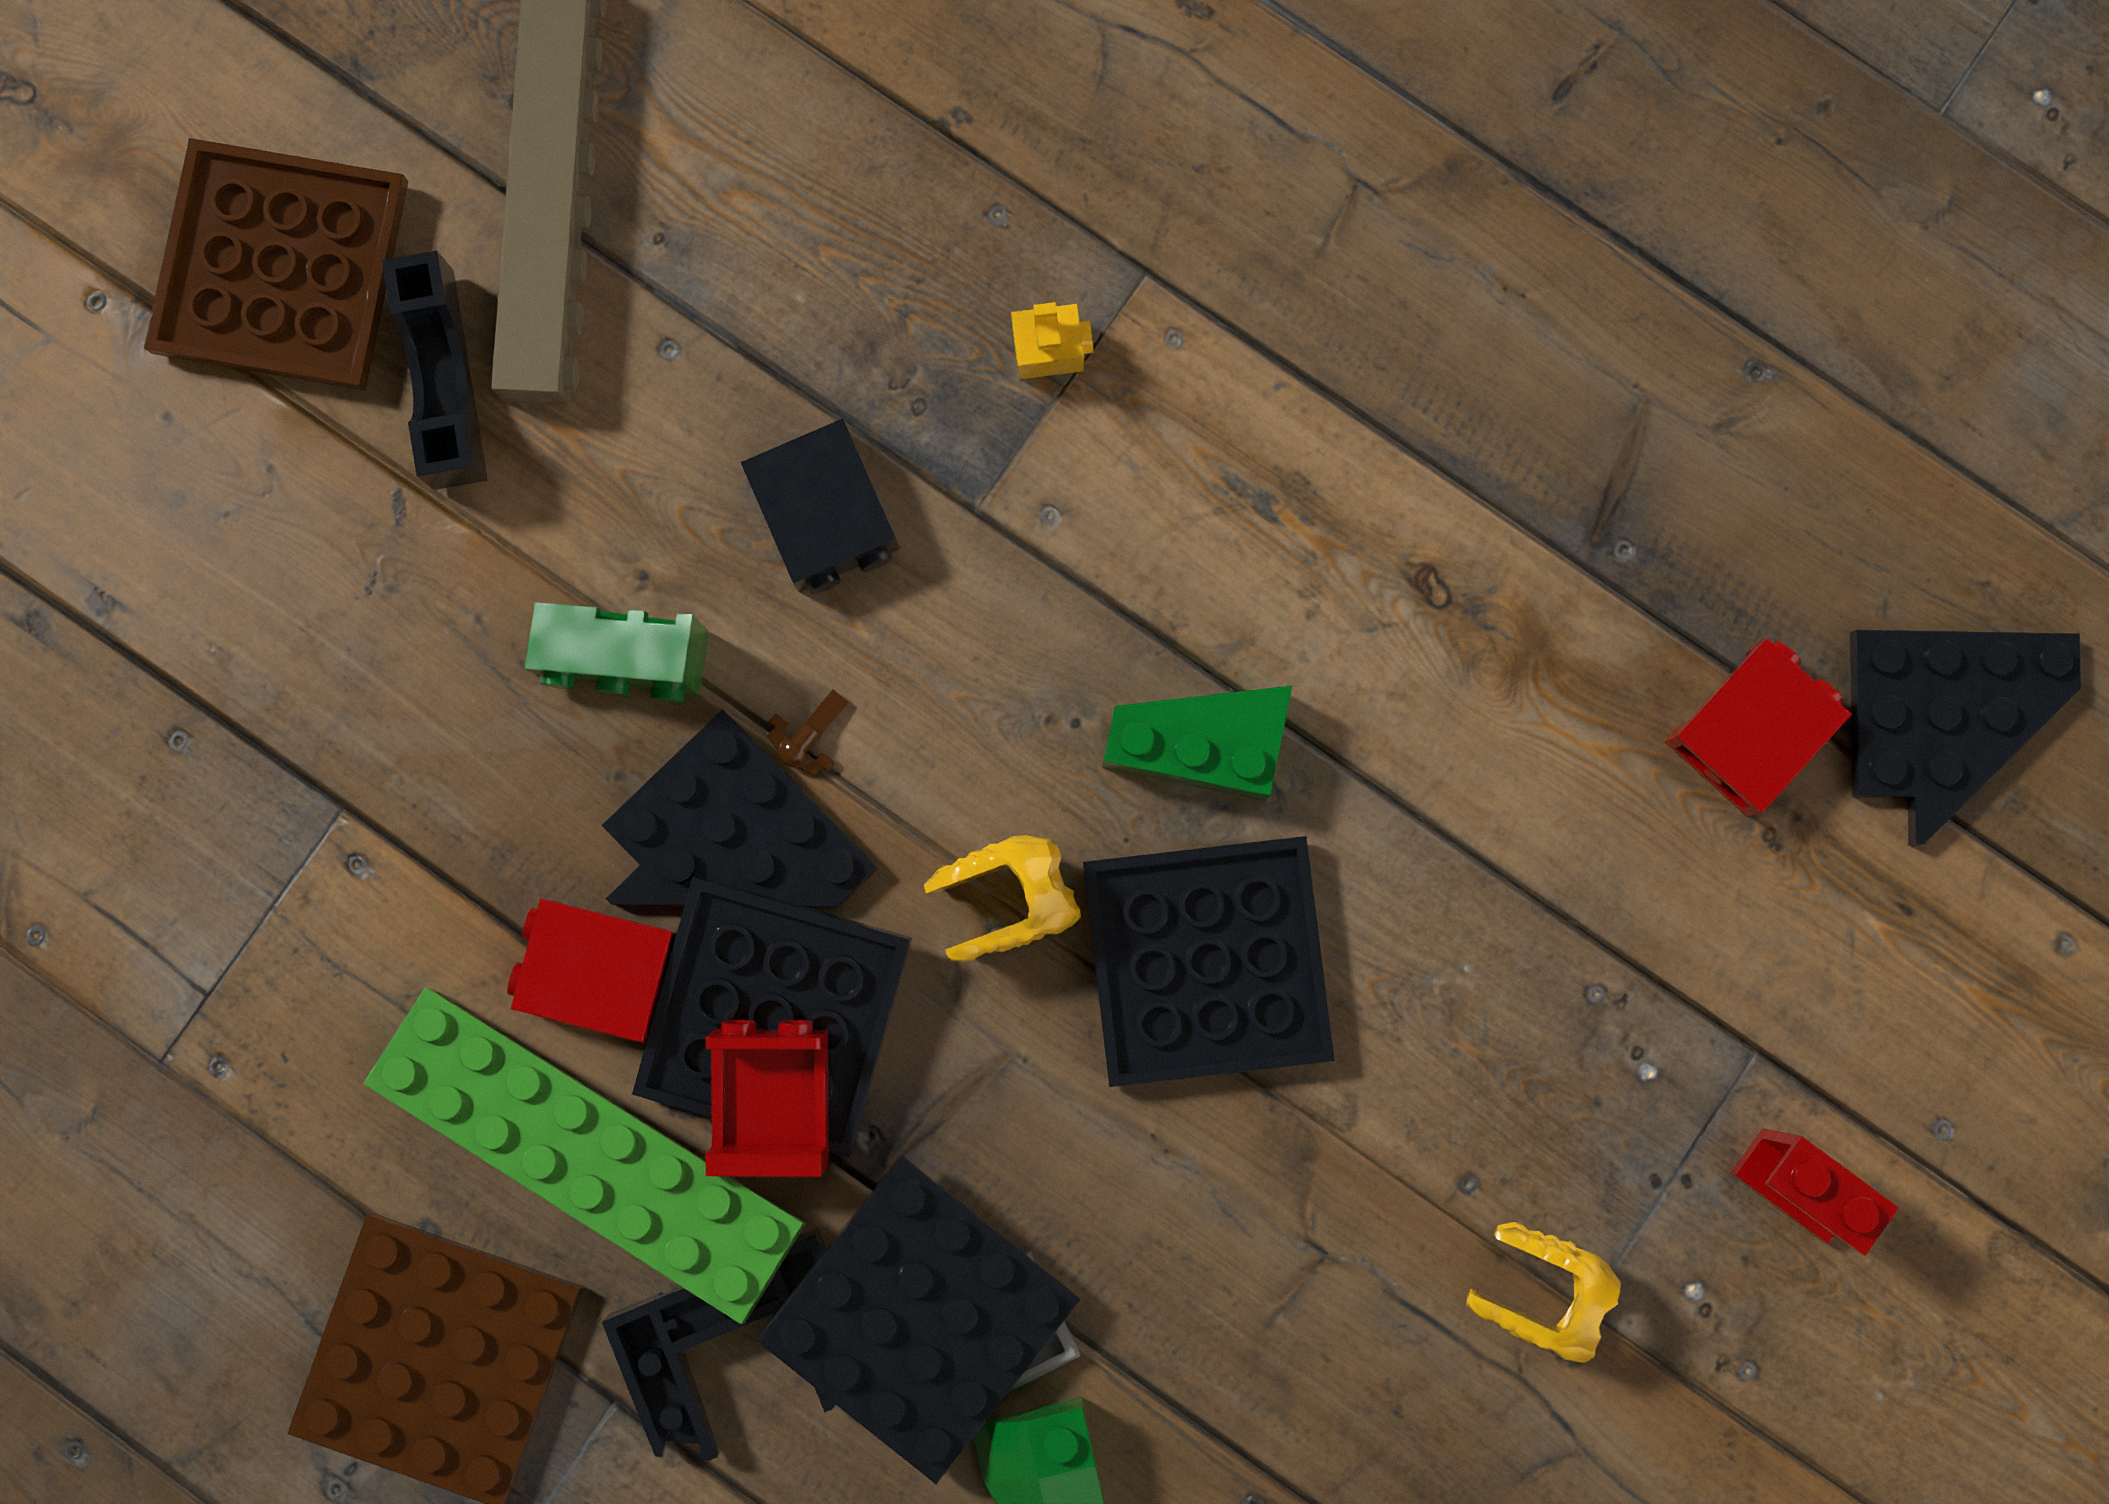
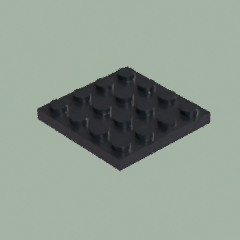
M1306 836L1083 862L1109 1087L1335 1061Z
M697 875L692 877L632 1095L711 1118V1049H706V1036L715 1029H721V1022L727 1020L756 1021V1030H778V1022L786 1020L813 1021V1030H828L829 1152L849 1158L854 1148L912 937Z
M901 1154L758 1333L756 1341L934 1484H937L1079 1303L1080 1298Z

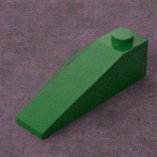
M1082 1397L988 1418L975 1434L974 1442L983 1482L996 1504H1106Z

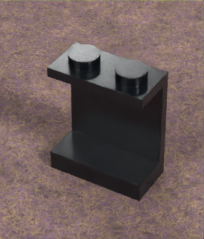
M843 418L740 462L791 580L798 592L809 589L811 594L826 591L841 582L839 575L857 567H860L862 572L877 569L892 560L891 552L900 549Z

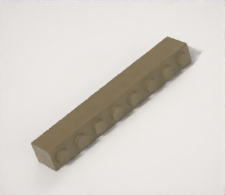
M521 0L491 389L503 402L569 405L570 389H577L579 384L580 365L578 356H573L574 335H581L584 321L582 303L576 302L578 282H585L587 276V253L585 248H580L582 228L588 229L591 222L589 195H584L586 175L592 176L595 168L593 142H588L589 123H596L599 114L598 92L596 89H592L593 70H601L602 40L596 36L597 18L605 17L607 0Z

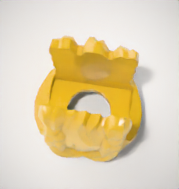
M1028 835L1012 836L998 844H989L982 850L970 852L966 858H959L953 865H943L924 884L926 894L940 892L1009 866L1019 878L1024 890L1025 899L1029 907L1028 918L945 949L947 957L951 961L968 962L984 953L991 954L994 951L1005 952L1014 947L1029 945L1033 940H1041L1045 935H1057L1067 928L1072 927L1081 918L1080 909L1074 898L1075 891L1064 885L1059 869L1062 854L1056 844L1047 838Z
M1521 1222L1499 1224L1494 1233L1496 1239L1573 1273L1574 1300L1566 1315L1557 1325L1542 1321L1470 1288L1467 1296L1466 1305L1478 1317L1494 1321L1502 1329H1506L1511 1336L1521 1338L1527 1344H1536L1540 1348L1553 1351L1565 1360L1582 1363L1590 1361L1595 1357L1596 1347L1602 1338L1599 1326L1604 1314L1618 1305L1621 1281L1609 1264L1597 1254L1579 1249L1571 1241H1562L1558 1236H1545L1540 1231L1528 1230Z

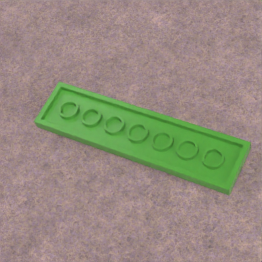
M427 987L424 988L363 1083L740 1324L746 1323L806 1225L799 1218L731 1176H705V1160Z

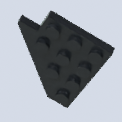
M1855 630L1851 632L1852 797L1908 798V845L1918 846L1925 844L2081 689L2080 633Z
M723 709L602 824L604 829L640 865L605 898L611 905L684 906L692 877L697 875L804 907L839 908L878 870L877 866Z

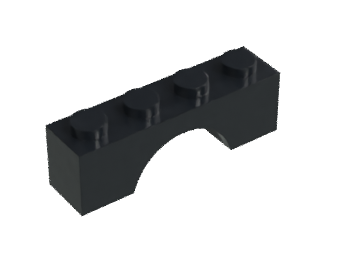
M438 251L382 260L390 314L399 331L411 376L413 414L408 422L416 476L433 490L488 481L454 270Z

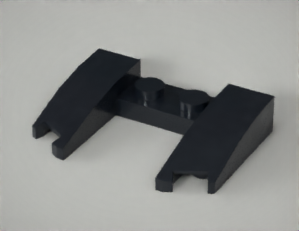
M819 1227L798 1236L745 1324H740L682 1286L664 1294L662 1292L612 1312L602 1321L655 1457H663L666 1441L700 1444L699 1460H712L718 1457L719 1451L684 1350L775 1313L825 1251L826 1245ZM815 1388L824 1413L832 1410L836 1404Z

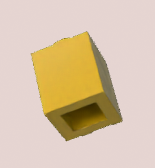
M1056 302L1033 305L1034 309L1011 312L1019 380L1084 371V354L1093 353V340L1090 320L1079 321L1077 304L1056 306Z

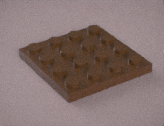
M189 138L144 349L154 355L366 391L386 293L382 260L393 258L409 181L403 174Z
M375 1213L367 1214L287 1434L484 1504H507L584 1286Z

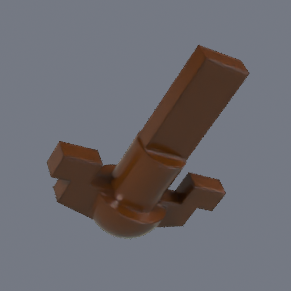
M832 689L791 739L782 733L789 723L775 713L768 721L774 728L767 737L777 750L780 760L789 767L801 769L812 775H815L821 767L829 772L835 764L833 760L823 752L816 760L807 753L848 704V701Z

